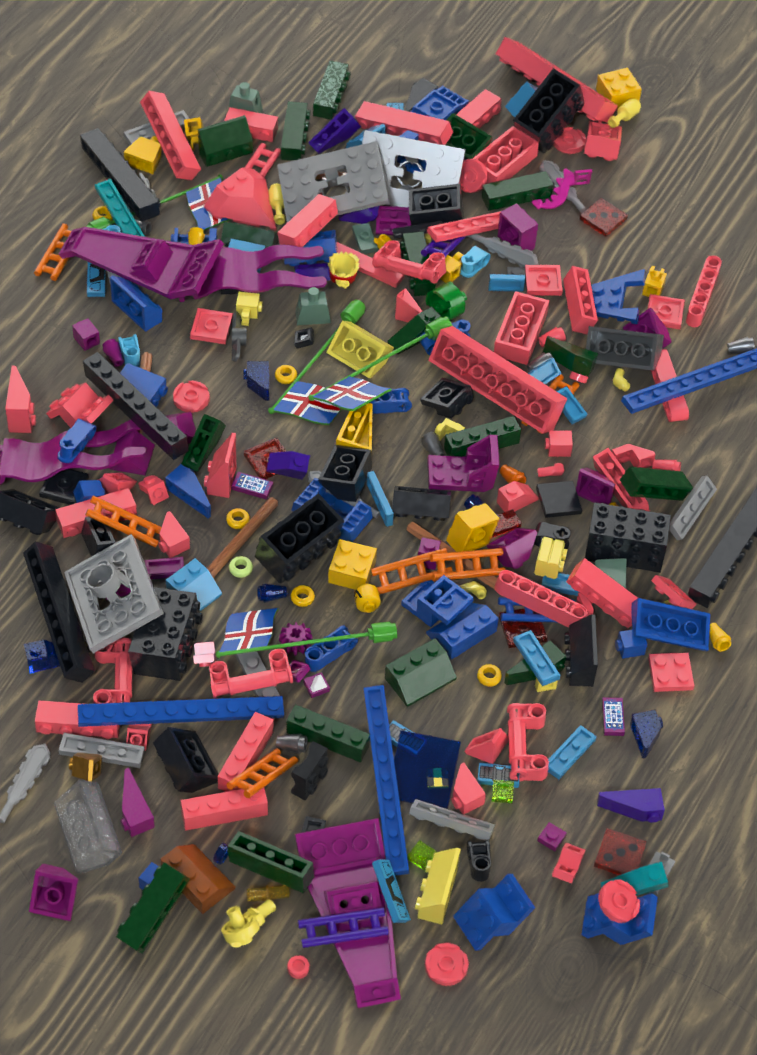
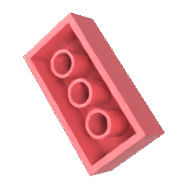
M512 126L473 159L479 160L484 164L487 170L486 184L511 179L537 157L539 142Z
M515 291L496 338L494 353L506 360L525 365L529 364L547 317L549 300Z

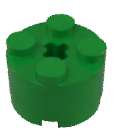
M451 281L431 290L426 295V305H429L430 308L433 307L441 317L446 316L450 321L462 315L465 311L466 294L460 291Z

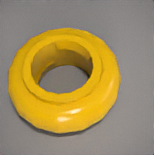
M106 206L97 207L93 211L92 216L94 220L105 217L110 221L113 219Z
M282 365L275 371V379L281 384H291L297 378V371L290 365ZM288 373V374H290V375H289V376H283L282 374Z
M240 508L232 509L226 516L227 524L233 529H242L250 520L248 512ZM241 517L243 519L240 521H235L233 518Z
M305 585L295 587L290 595L291 601L299 607L311 605L315 598L314 591ZM306 594L308 597L302 599L298 595Z
M486 664L479 668L477 678L482 685L493 687L501 681L502 674L497 666ZM492 673L495 677L487 678L484 674Z

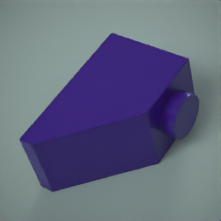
M379 206L341 214L338 219L340 221L365 224L377 218Z
M294 451L270 453L266 471L303 480L307 474L310 455Z

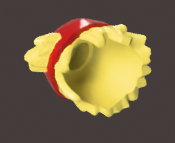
M334 253L329 257L330 263H328L330 279L338 287L347 289L357 276L359 258L353 255V253Z

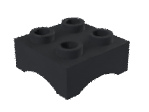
M314 741L311 743L309 754L305 761L296 766L291 772L295 782L291 789V794L306 801L309 795L315 793L318 786L317 783L320 779L323 780L328 772L327 763L329 758H327V748Z

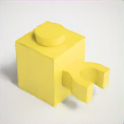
M238 292L236 312H239L241 316V325L249 326L250 318L257 319L258 313L262 312L263 301H260V294Z

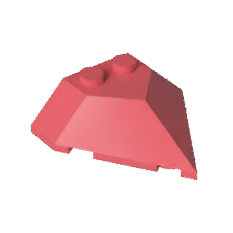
M241 168L216 186L204 205V208L215 218L233 219V222L256 227L262 225L270 227L271 230H276L266 179L254 169Z

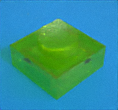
M493 779L491 802L512 804L514 781Z
M419 840L407 855V859L425 870L428 860H433L434 853L437 851Z

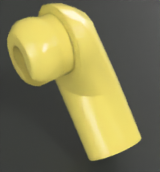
M617 368L613 384L618 389L626 392L630 389V383L623 378L625 371L622 368Z
M476 581L459 585L467 593L471 592L477 596L478 599L486 597V588Z

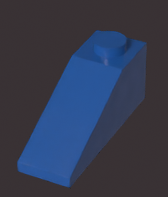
M180 464L165 477L166 489L209 519L211 517V505L195 473L190 468Z

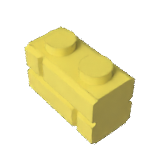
M548 537L542 538L535 566V575L543 577L546 575L548 578L556 579L558 572H563L568 550L564 549V541L553 540V538Z

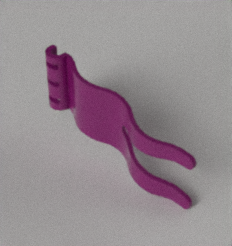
M274 245L260 251H243L222 247L200 292L191 296L195 300L208 296L220 289H236L244 292L260 293L281 286H293L303 289L325 287L327 280L323 276L308 277L283 270H274L266 273L257 272L259 268L275 260L284 258L312 259L322 256L324 250L321 246L304 248L293 245ZM185 296L179 298V301L185 302Z
M129 420L113 429L96 431L92 440L85 447H101L111 444L127 433L140 430V428L132 420ZM67 431L42 443L4 438L3 445H0V484L5 481V477L25 482H39L69 468L107 469L126 459L143 457L147 452L145 447H127L116 453L102 456L80 452L73 462L63 463L58 460L57 455L61 449L59 445L60 440L66 435Z

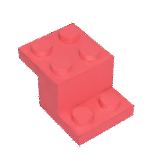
M86 382L80 385L75 384L73 387L65 389L60 394L62 397L59 400L57 399L50 404L49 407L51 409L46 414L50 419L60 415L70 428H72L77 419H82L92 424L114 400L110 395L103 398L101 396L98 397Z

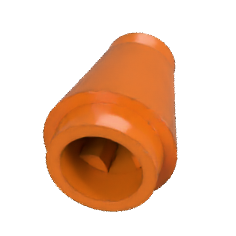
M506 464L500 468L499 473L508 484L513 481L526 483V477L523 472Z

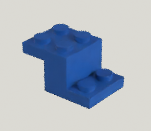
M443 575L435 583L430 580L419 584L402 600L401 605L432 627L438 620L448 625L473 602L474 597Z
M507 874L495 888L478 889L453 917L475 951L481 950L494 936L510 935L535 909V906L514 875Z
M599 893L587 897L581 934L588 939L604 934L616 943L623 945L653 936L658 899L654 894L651 893L637 898L640 901L639 912L635 918L626 923L612 921L603 913L598 900Z

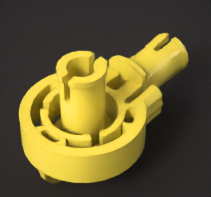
M267 899L256 909L249 908L243 915L239 906L229 908L226 913L230 920L221 929L225 941L234 948L250 943L253 940L252 937L265 923L264 918L276 910L273 901Z

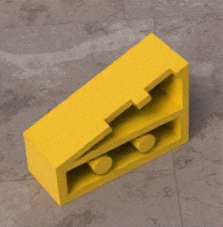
M368 403L355 411H349L336 439V445L369 449L372 453L373 404Z

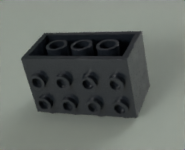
M553 68L513 119L515 128L539 142L538 150L545 154L547 150L552 148L555 139L563 134L566 125L573 121L576 112L583 108L584 98L580 85Z
M318 493L260 536L255 558L279 584L285 580L288 582L296 575L298 570L303 571L306 569L311 560L319 559L327 548L332 549L338 543L337 539L341 535L344 520Z
M594 502L585 559L595 562L602 559L624 558L628 568L661 573L668 543L671 515Z
M154 587L164 614L135 630L128 650L133 672L135 675L181 681L182 675L187 671V659L192 655V643L197 639V627L201 625L203 620V614L200 613V601L197 600V595L193 592Z

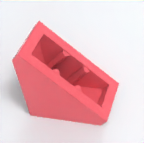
M403 289L397 294L396 320L409 322L417 314L423 312L407 289Z
M104 473L103 477L98 479L101 481L106 494L127 488L131 490L137 482L123 473Z
M499 728L475 737L464 752L467 755L493 764L508 743V735Z

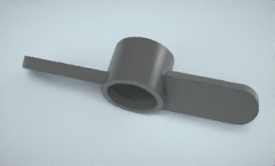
M239 312L233 313L232 361L237 362L239 359L240 346L247 345V328H241L242 319Z

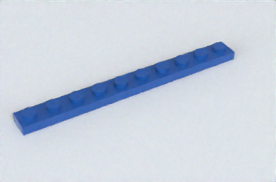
M757 348L627 394L622 397L621 402L633 414L757 369Z
M384 685L364 687L386 860H390L395 876L409 874Z
M283 696L77 705L78 727L249 720L255 712L271 719L284 718Z

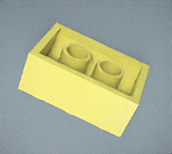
M342 321L326 353L358 371L391 353L394 347L354 323ZM389 358L363 371L361 374L371 379L386 364Z
M453 848L435 852L433 860H428L426 872L429 874L427 879L423 878L420 891H423V895L417 898L415 909L418 910L419 919L443 925L458 870L461 849Z

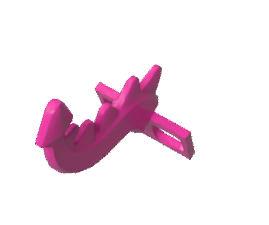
M565 168L563 170L564 178H556L559 187L553 189L557 195H551L552 201L546 199L545 203H543L541 199L533 200L532 204L538 210L540 208H557L565 202L570 186L590 184L592 169L578 170L574 174ZM579 173H588L586 175H578Z

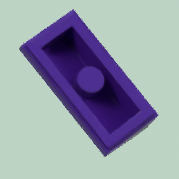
M328 263L299 264L294 266L295 273L308 277L323 276L327 281L331 280Z

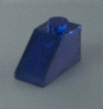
M247 361V369H243V380H247V387L265 401H269V361Z
M43 639L24 644L29 673L60 667L53 642Z
M656 710L635 713L631 717L630 727L642 759L648 756L663 728L662 718L658 717Z

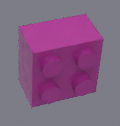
M518 204L501 211L497 236L502 241L510 242L512 246H521L523 250L535 249L538 230L537 222Z

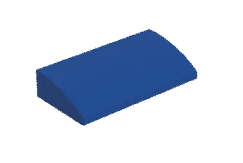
M637 598L632 602L631 618L635 637L709 651L710 613Z

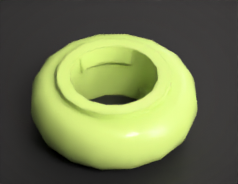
M239 556L231 560L229 570L233 576L243 578L250 575L253 570V564L249 558ZM244 565L246 568L238 569L236 566Z

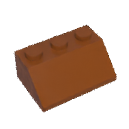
M195 844L177 846L160 859L161 866L165 862L190 879L182 893L202 914L235 889V886Z

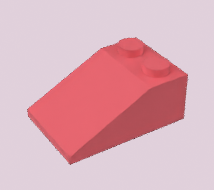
M589 121L584 154L591 158L603 157L607 161L617 160L621 144L622 127L612 128L605 123Z
M12 366L5 408L8 429L11 433H31L32 426L36 425V415H33L35 406L34 403H31L30 394L16 366Z
M232 433L214 453L213 460L208 463L209 475H205L204 479L207 495L230 497L231 485L237 469L236 433Z

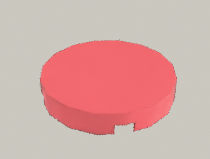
M565 127L563 134L555 139L554 147L566 154H576L585 148L586 136L579 129L575 130L573 127Z
M466 159L463 161L459 182L461 190L467 193L480 191L482 186L486 184L487 170L479 160Z
M188 381L185 384L184 382L180 383L173 392L175 406L184 412L191 411L193 413L201 411L208 405L210 400L208 388L198 381Z
M622 880L610 881L603 885L599 891L598 900L600 908L610 920L617 923H626L635 918L639 912L640 901L635 895V889L629 883Z
M441 943L434 946L427 953L425 960V970L429 978L443 986H451L461 982L467 974L469 965L465 952L460 950V947L451 943Z

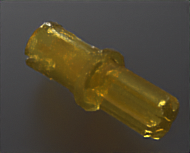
M265 885V887L246 888L247 902L289 898L290 890L287 886L268 887V885Z

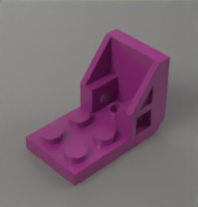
M488 435L469 446L465 457L428 455V488L486 492L492 489L499 468L497 435Z

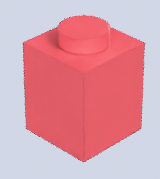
M549 430L548 438H545V449H548V456L571 457L573 447L572 431Z

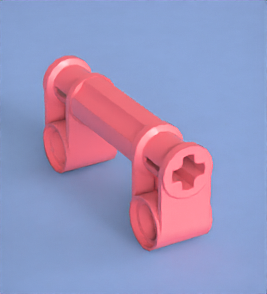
M396 240L387 241L374 254L372 259V265L376 268L383 267L387 271L404 274L419 280L426 279L433 284H436L446 273L445 255L443 253L431 254L423 264L404 260L401 258L400 243Z
M120 638L95 652L97 662L102 664L115 663L114 689H99L94 693L93 704H101V701L105 703L130 702L132 698V664L128 650L131 639Z
M275 649L269 653L270 670L233 678L229 677L225 662H213L209 666L213 698L217 699V696L226 694L232 696L237 693L271 686L276 687L277 684L285 682L294 683L286 651Z
M512 703L507 707V712L509 713V720L507 722L509 764L511 765L509 777L511 780H518L517 773H520L519 781H543L548 775L549 761L546 756L541 754L527 755L526 729L538 730L544 727L546 708L539 703Z

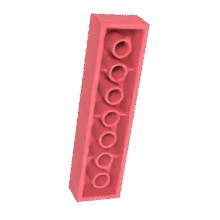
M505 37L496 52L501 62L511 65L512 69L523 73L529 80H534L538 86H540L553 68L578 83L584 98V106L579 112L587 114L586 117L593 121L608 123L609 118L613 116L618 107L609 99L518 41Z
M450 326L440 330L428 361L462 383L470 385L473 390L542 434L549 432V430H554L568 398L455 327Z

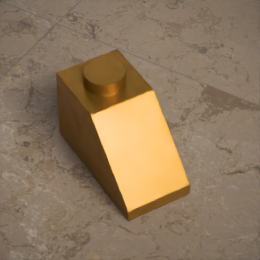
M78 752L74 754L73 758H70L69 770H72V776L87 781H93L101 774L102 755Z

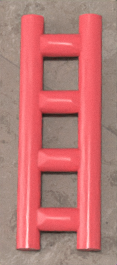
M260 143L244 168L260 167L262 170L259 174L265 178L281 154V149L276 148L273 152L265 149L266 145L264 143ZM261 155L269 157L267 162L258 159Z

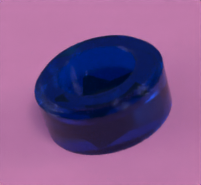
M224 842L218 847L213 857V861L219 865L223 864L228 857V845Z

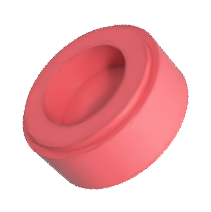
M572 371L569 376L570 379L584 384L588 380L587 376Z
M299 955L292 957L288 961L287 970L289 975L295 979L306 977L309 973V961Z

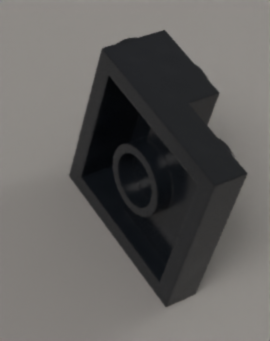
M441 378L420 400L422 405L435 408L438 415L452 419L455 415L461 413L462 408L466 404H471L473 393L470 385Z

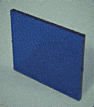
M400 730L394 759L399 801L414 803L415 799L448 809L461 742ZM427 777L448 779L449 786L428 787Z

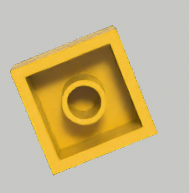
M628 68L598 75L596 91L618 105L617 109L629 99L640 101L642 89Z
M486 503L473 506L465 511H459L454 517V522L449 529L446 541L456 552L472 551L485 547L489 544L500 518Z
M339 539L329 567L328 583L355 590L362 584H369L372 575L371 569L376 564L377 548Z

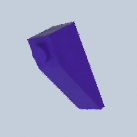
M343 108L308 143L320 154L349 139L361 126Z
M661 788L599 792L597 806L641 822L648 821L654 823L663 818L665 808Z

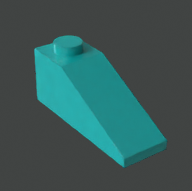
M662 862L637 868L600 883L601 887H603V885L610 881H625L635 889L636 896L668 888V880Z

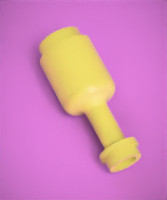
M637 99L627 100L618 108V115L609 118L608 125L614 128L619 125V121H628L640 111V102Z
M276 183L272 184L268 190L269 202L272 209L276 212L274 216L275 223L282 225L285 223L286 216L282 212L284 202L281 185Z

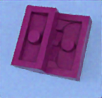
M379 206L376 218V235L385 234L393 236L392 229L411 226L409 207Z

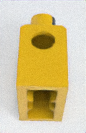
M152 136L150 140L139 137L124 151V160H127L131 167L150 174H154L162 157V147L156 136Z

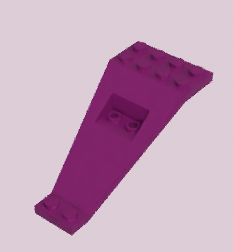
M82 227L71 231L59 255L62 259L77 256L164 297L175 299L196 295L200 292L224 244L220 239L190 245L164 239Z
M374 818L294 834L298 856L313 862L314 879L308 886V890L321 917L384 907L385 916L379 917L381 927L388 926L389 935L333 943L353 985L357 1008L401 1000L396 972L392 919L372 862L376 860H386L379 819ZM366 895L368 902L363 904L361 898ZM342 900L347 901V906L345 908H341L340 902ZM370 918L357 920L359 930L372 929ZM349 921L336 923L338 934L351 932Z

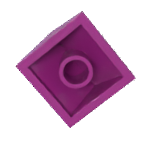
M134 430L117 440L114 453L127 447H145L146 455L126 459L110 467L109 470L146 476L155 444L137 430Z

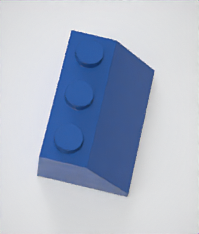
M336 230L320 231L303 246L304 248L321 246L324 250L322 256L305 260L284 258L285 264L297 266L302 262L307 264H314L320 260L330 262L329 257L337 253Z
M114 275L110 277L112 302L146 332L162 322L161 307L155 304L147 294H144L136 284L122 277Z
M471 603L448 625L441 622L426 631V634L431 640L435 638L447 652L449 659L452 660L495 633L499 618L487 605Z

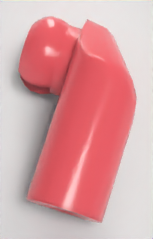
M561 463L537 469L538 477L561 476L565 471L564 465Z

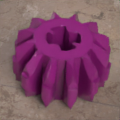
M297 622L294 625L288 623L286 628L282 627L281 634L279 635L280 644L313 640L310 628H306L304 623L302 625H298ZM311 644L281 649H286L287 654L293 652L296 656L297 652L304 654L305 650L311 647Z

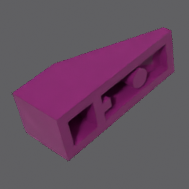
M126 768L124 772L122 801L123 819H120L124 831L128 830L130 836L133 837L153 829L155 826L154 817L130 769Z

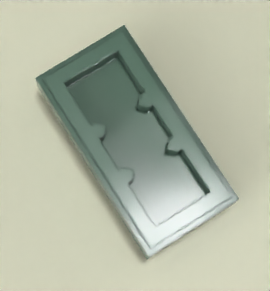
M369 223L352 226V232L360 253L378 252V246L373 241L374 236Z

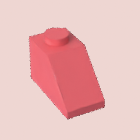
M516 481L498 489L497 503L506 515L539 499L529 485Z
M169 511L166 513L158 544L160 550L163 553L166 552L168 557L172 558L190 549V537Z
M462 763L460 764L455 782L452 803L462 814H466L484 805L486 794L466 764Z

